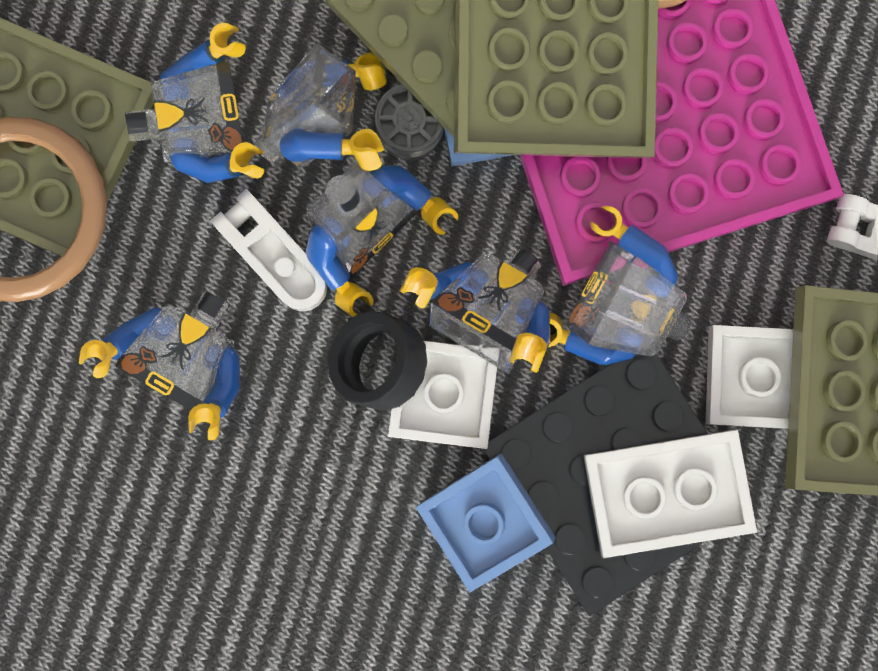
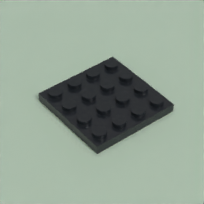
M648 341L637 346L639 351L632 359L607 365L489 440L487 449H483L489 460L502 453L555 535L554 543L546 547V550L589 616L704 543L698 542L608 558L601 556L584 455L708 434ZM752 502L753 510H755L756 507H755V505H754L753 502Z

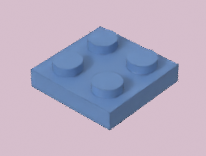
M502 453L415 507L469 593L550 546L556 539Z

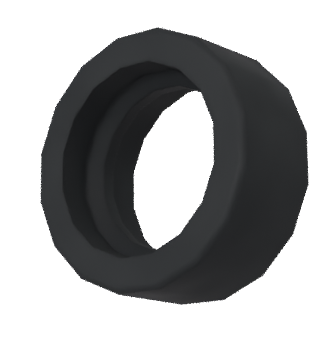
M376 311L355 315L346 322L333 339L328 357L329 377L336 392L348 402L382 411L400 407L415 395L424 380L428 363L426 345L418 330L402 319ZM382 333H389L396 344L397 356L394 369L388 379L374 390L366 389L360 379L359 365L362 353L368 343Z

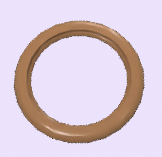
M5 117L0 118V143L7 141L30 142L45 147L59 156L71 169L79 185L82 199L81 223L74 241L64 255L51 266L35 274L16 278L0 277V301L20 302L41 298L65 286L84 269L96 252L105 228L107 199L103 178L93 157L76 138L56 125L35 118Z

